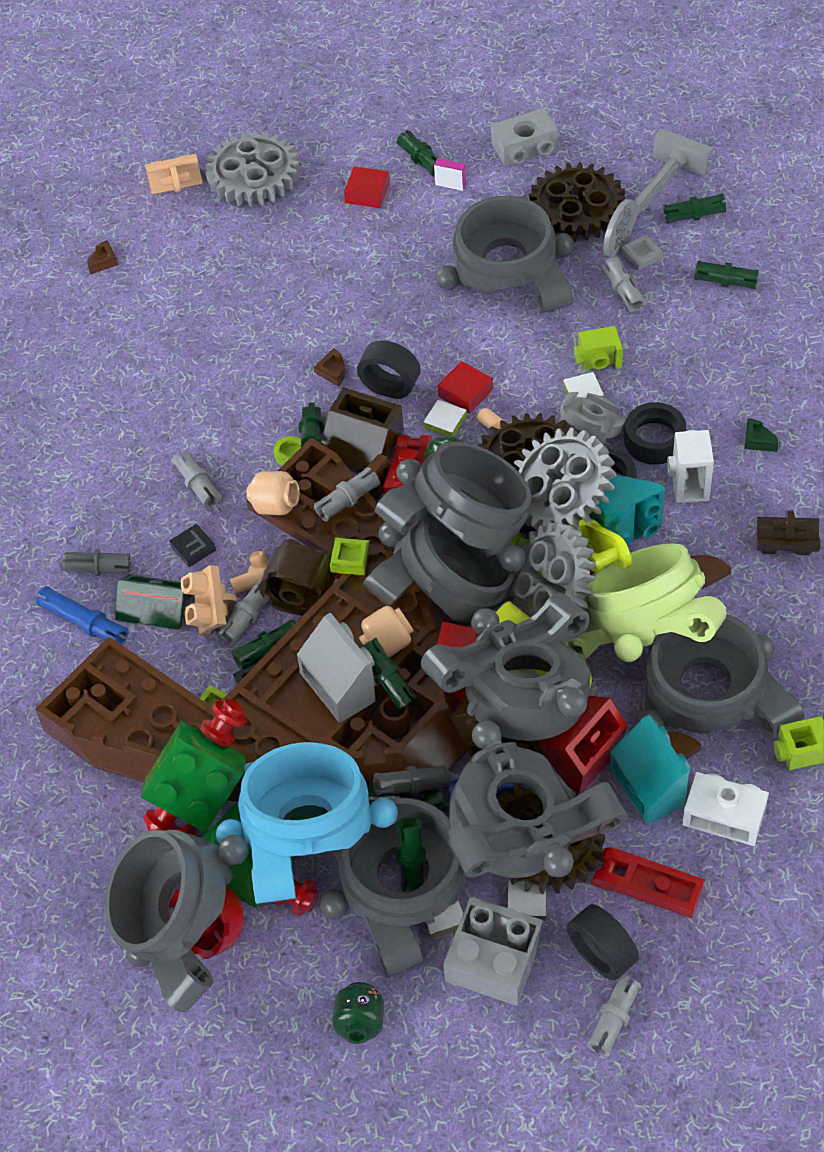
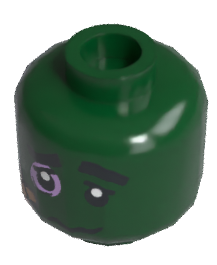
M354 982L342 988L336 994L332 1025L338 1035L350 1043L361 1044L375 1038L382 1031L384 999L381 993L374 989L373 986L365 982Z

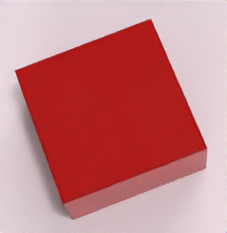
M354 166L344 190L345 203L381 208L390 184L389 171Z
M461 361L437 385L438 397L452 405L466 409L467 413L470 414L493 390V378Z

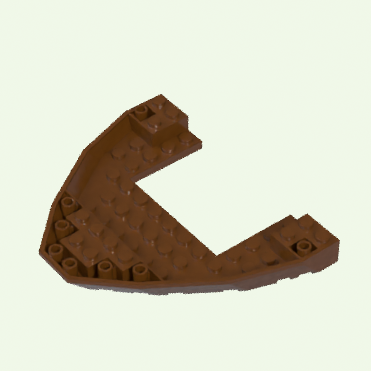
M310 438L278 470L289 473L293 480H296L298 483L300 495L297 505L286 515L258 514L247 500L248 509L299 542L315 550L322 549L332 554L335 538L369 540L370 551L365 575L343 574L224 697L222 701L231 699L239 703L244 708V714L247 717L244 727H234L232 730L235 741L230 747L246 756L245 763H251L264 754L289 744L313 742L331 745L346 752L354 759L366 781L367 787H373V775L375 773L403 771L406 766H415L417 769L446 765L450 772L467 752L451 719L460 701L452 693L445 692L421 667V660L424 654L438 644L442 621L447 622L443 610L414 583L390 606L394 610L399 607L414 630L410 633L411 643L390 657L394 664L398 663L401 668L399 672L418 697L412 703L398 710L383 686L376 684L374 686L376 701L339 723L300 674L297 653L323 617L329 613L339 623H346L354 636V642L359 648L363 646L359 639L364 634L361 627L362 621L386 605L362 583L381 562L386 561L394 554L395 547L386 546L379 539L378 532L385 520L375 512L378 503L369 492L361 496L357 500L358 503L353 507L347 506L327 522L322 520L324 514L321 517L318 516L314 509V503L336 490L337 484L342 481L347 482L355 477V475L344 464L337 453ZM111 637L102 642L35 708L43 731L94 768L143 783L181 720L201 731L200 725L206 719L213 720L216 715L210 705ZM245 771L226 801H239L241 783ZM434 789L419 791L417 795L431 793ZM399 793V797L409 796L407 793Z

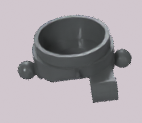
M526 195L520 197H490L473 204L461 215L453 237L455 267L444 265L436 272V282L441 288L452 289L461 281L466 287L471 286L485 293L532 283L537 302L543 313L572 305V290L556 260V255L566 257L571 254L574 248V241L566 233L555 235L546 212L539 205L528 200ZM498 246H513L525 254V257L512 261L485 259L486 254Z
M447 442L440 445L434 454L428 456L422 466L414 459H405L398 465L396 470L397 477L404 485L389 490L378 502L375 512L401 535L409 532L430 513L465 544L487 549V557L496 555L503 569L509 572H516L525 565L526 554L524 550L517 545H511L527 519V509L531 504L532 496L524 478L507 461L493 452L474 444Z
M429 513L404 535H401L386 521L380 526L378 532L379 539L386 546L395 547L394 554L386 561L381 562L362 584L384 605L392 606L414 583L451 619L467 622L468 626H472L471 620L476 611L483 608L494 610L503 601L508 593L509 586L514 580L515 572L503 569L496 555L487 557V549L465 544Z
M562 592L550 596L544 606L531 618L518 624L510 620L500 623L499 616L494 610L489 608L479 609L473 614L471 620L473 630L479 635L475 642L463 648L449 647L441 644L435 645L424 654L421 660V667L445 692L452 693L465 687L466 696L470 703L467 707V713L470 716L474 715L478 722L489 720L496 723L500 727L503 737L525 741L551 738L570 729L579 720L588 705L590 667L586 664V658L564 643L580 636L589 625L590 617L583 608ZM535 669L548 673L536 678H521L507 671Z
M727 614L726 619L715 635L706 642H698L690 637L674 632L657 635L647 655L645 677L648 700L653 709L641 710L636 717L635 725L642 718L650 715L657 726H663L666 723L676 730L682 728L691 732L708 734L742 719L750 720L755 717L760 727L771 738L778 737L780 725L801 721L804 718V711L798 700L788 693L768 672L767 660L774 651L771 638L764 634H755L743 621ZM697 664H711L719 667L726 673L730 686L723 695L717 698L700 699L685 690L681 679L690 667Z
M489 720L479 722L473 728L472 739L476 746L482 750L474 754L463 769L450 799L451 829L448 832L450 836L448 843L467 877H477L488 871L504 877L520 878L535 875L543 870H546L549 875L554 877H564L573 868L574 859L567 849L571 843L598 834L611 832L627 821L629 816L609 783H600L576 796L573 790L568 788L562 778L554 771L545 756L528 749L519 748L514 742L502 743L501 729L496 723ZM509 782L526 788L541 799L543 814L534 820L524 821L513 818L500 807L496 797L497 787Z
M390 799L398 809L397 819L391 826L381 828L371 824L369 832L363 834L351 848L331 851L339 864L342 891L337 889L328 890L322 895L319 904L322 913L331 919L341 918L349 908L359 918H364L375 944L374 947L378 960L387 977L423 963L421 950L410 925L426 922L428 925L434 923V917L459 900L466 882V874L448 843L450 839L448 832L451 829L450 819L438 808L416 799ZM405 817H415V820L420 819L422 823L421 840L422 847L426 850L425 863L429 869L428 878L415 891L408 893L393 892L384 887L379 880V867L385 859L396 854L399 848L397 822Z
M178 830L148 831L136 837L126 846L111 871L105 894V919L110 935L119 946L126 949V958L131 964L137 967L146 966L149 963L152 964L163 998L169 1006L179 1012H187L213 985V977L210 971L191 951V948L199 940L203 932L222 913L226 884L234 878L231 867L244 862L249 854L247 841L239 835L227 836L218 847L215 843L209 842L204 838ZM181 880L178 901L170 917L169 899L174 887Z

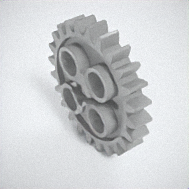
M253 131L249 137L242 132L240 139L232 135L230 136V143L221 141L222 149L213 148L214 155H208L207 157L208 163L205 164L206 177L211 191L217 192L219 199L226 197L228 204L236 199L237 206H241L244 201H248L249 207L253 206L254 201H258L263 206L265 203L264 199L267 198L275 202L276 194L284 197L285 189H293L292 182L298 181L297 174L300 173L298 153H295L294 146H288L287 139L279 141L278 134L269 138L267 131L262 136H257V132Z
M559 428L556 431L555 438H551L546 432L544 433L543 443L540 444L538 441L533 440L534 449L532 451L522 450L526 457L524 461L515 460L514 462L519 468L518 472L528 484L532 496L531 504L527 509L528 515L525 524L528 527L532 526L537 532L540 525L548 527L550 522L571 525L574 529L579 530L580 520L583 519L586 523H591L589 514L592 511L597 514L602 513L601 509L597 506L599 502L609 503L610 500L604 493L615 488L609 481V479L616 477V473L611 468L615 463L608 455L610 453L596 436L590 437L585 430L578 434L574 428H570L567 435H565Z
M550 522L548 527L540 525L538 533L531 531L529 533L530 542H521L522 549L526 554V562L519 571L515 572L514 580L511 584L512 589L507 593L506 597L513 598L512 604L530 618L544 606L550 596L559 592L568 595L580 607L588 608L585 596L593 595L594 593L588 585L596 580V576L590 575V570L596 566V562L588 560L594 550L586 547L589 540L588 538L581 537L582 532L561 523L555 524Z

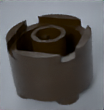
M284 539L282 544L276 547L271 555L259 585L260 594L263 598L267 594L273 599L271 605L277 610L303 616L335 582L337 573H333L330 570L332 554L326 550H315L301 545L294 539Z

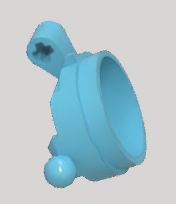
M295 743L276 748L264 754L255 762L245 763V775L242 779L238 802L241 822L233 819L223 821L217 828L216 838L220 844L229 835H239L247 841L249 849H252V882L256 904L296 899L291 856H303L351 848L363 834L369 832L371 824L381 828L391 826L397 819L398 809L395 803L387 798H379L369 804L366 781L360 773L357 763L346 752L322 743ZM304 805H316L329 811L321 816L305 820H283L288 812Z

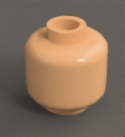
M261 471L254 476L252 483L247 487V499L258 514L286 515L299 501L300 491L298 483L287 472Z
M384 606L362 621L361 627L364 634L359 639L364 645L377 638L388 657H391L411 643L410 633L414 630L399 607L394 610L390 606Z

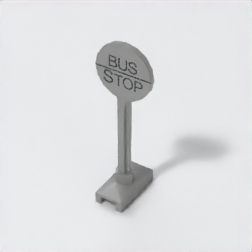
M661 128L655 134L653 158L666 163L635 201L631 199L623 200L613 213L603 243V253L605 256L611 258L619 254L622 246L627 243L631 235L636 217L649 205L676 171L683 168L706 176L711 167L708 166V158L713 152V147Z

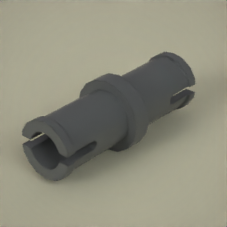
M446 765L417 769L415 766H406L403 771L375 773L373 775V788L377 797L398 793H407L409 796L417 795L422 790L448 788V782H450V774Z

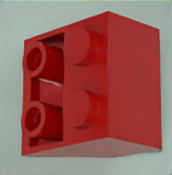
M589 695L585 712L581 714L579 720L570 729L557 736L542 739L537 744L568 788L576 789V796L583 793L610 762L611 750L625 737L628 725L610 698Z

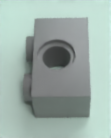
M545 108L491 124V144L504 166L514 163L520 164L527 159L548 155L552 151L558 150V129Z

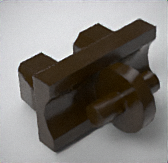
M786 510L785 517H757V550H761L763 554L793 551L797 555H810L812 552L820 551L819 518H795L794 510Z

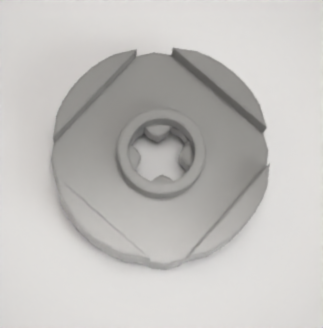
M570 392L565 396L560 408L561 417L559 421L565 420L567 428L574 427L579 431L585 430L590 437L596 436L601 443H605L607 438H613L620 434L625 423V416L620 417L618 415L620 409L614 403L592 393H588L586 398L577 397L578 392Z

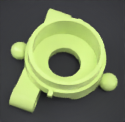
M673 543L650 546L631 552L632 565L624 570L609 564L604 566L602 571L593 574V576H596V580L590 582L588 587L594 593L593 595L585 596V601L588 604L587 610L591 617L589 625L580 636L564 644L587 659L599 645L614 643L615 653L618 658L625 662H633L641 656L644 646L653 643L657 634L674 632L690 637L698 642L711 640L726 619V607L719 599L712 596L695 598L705 584V576L701 572L697 561L690 558L685 546Z

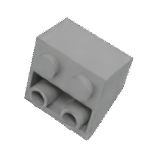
M331 613L327 614L297 653L300 674L336 720L341 723L376 701L374 686L377 683L372 672V666L375 664L369 651L365 647L359 648L354 642V636L347 624L344 622L339 623Z
M470 896L443 963L445 982L518 1006L533 966L543 920Z

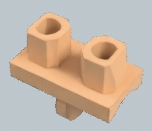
M188 154L178 158L145 164L152 194L171 190L180 192L181 188L203 184L196 154Z
M210 565L200 572H191L182 577L180 580L182 592L194 595L195 603L186 607V624L198 627L199 635L211 634L213 629L226 625V618L229 617L228 607L235 606L237 600L236 595L226 593L225 585L221 584L219 566Z

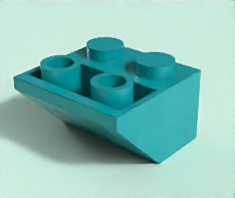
M616 475V477L609 479L615 488L611 491H605L604 494L610 501L609 503L599 502L597 506L601 509L602 513L597 514L592 511L589 514L590 518L598 522L603 528L620 535L627 546L640 537L648 538L655 535L662 527L665 497L664 486L660 483Z
M650 715L642 718L611 750L609 769L647 825L685 806L688 777L691 772L684 755L681 753L677 754L670 745L671 741L666 729L662 725L657 726Z

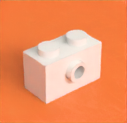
M709 430L675 432L673 456L667 457L668 475L673 478L676 503L710 500L714 460Z
M696 772L684 809L682 825L755 846L766 810L769 792L762 791L752 784L741 785L727 781L717 774Z

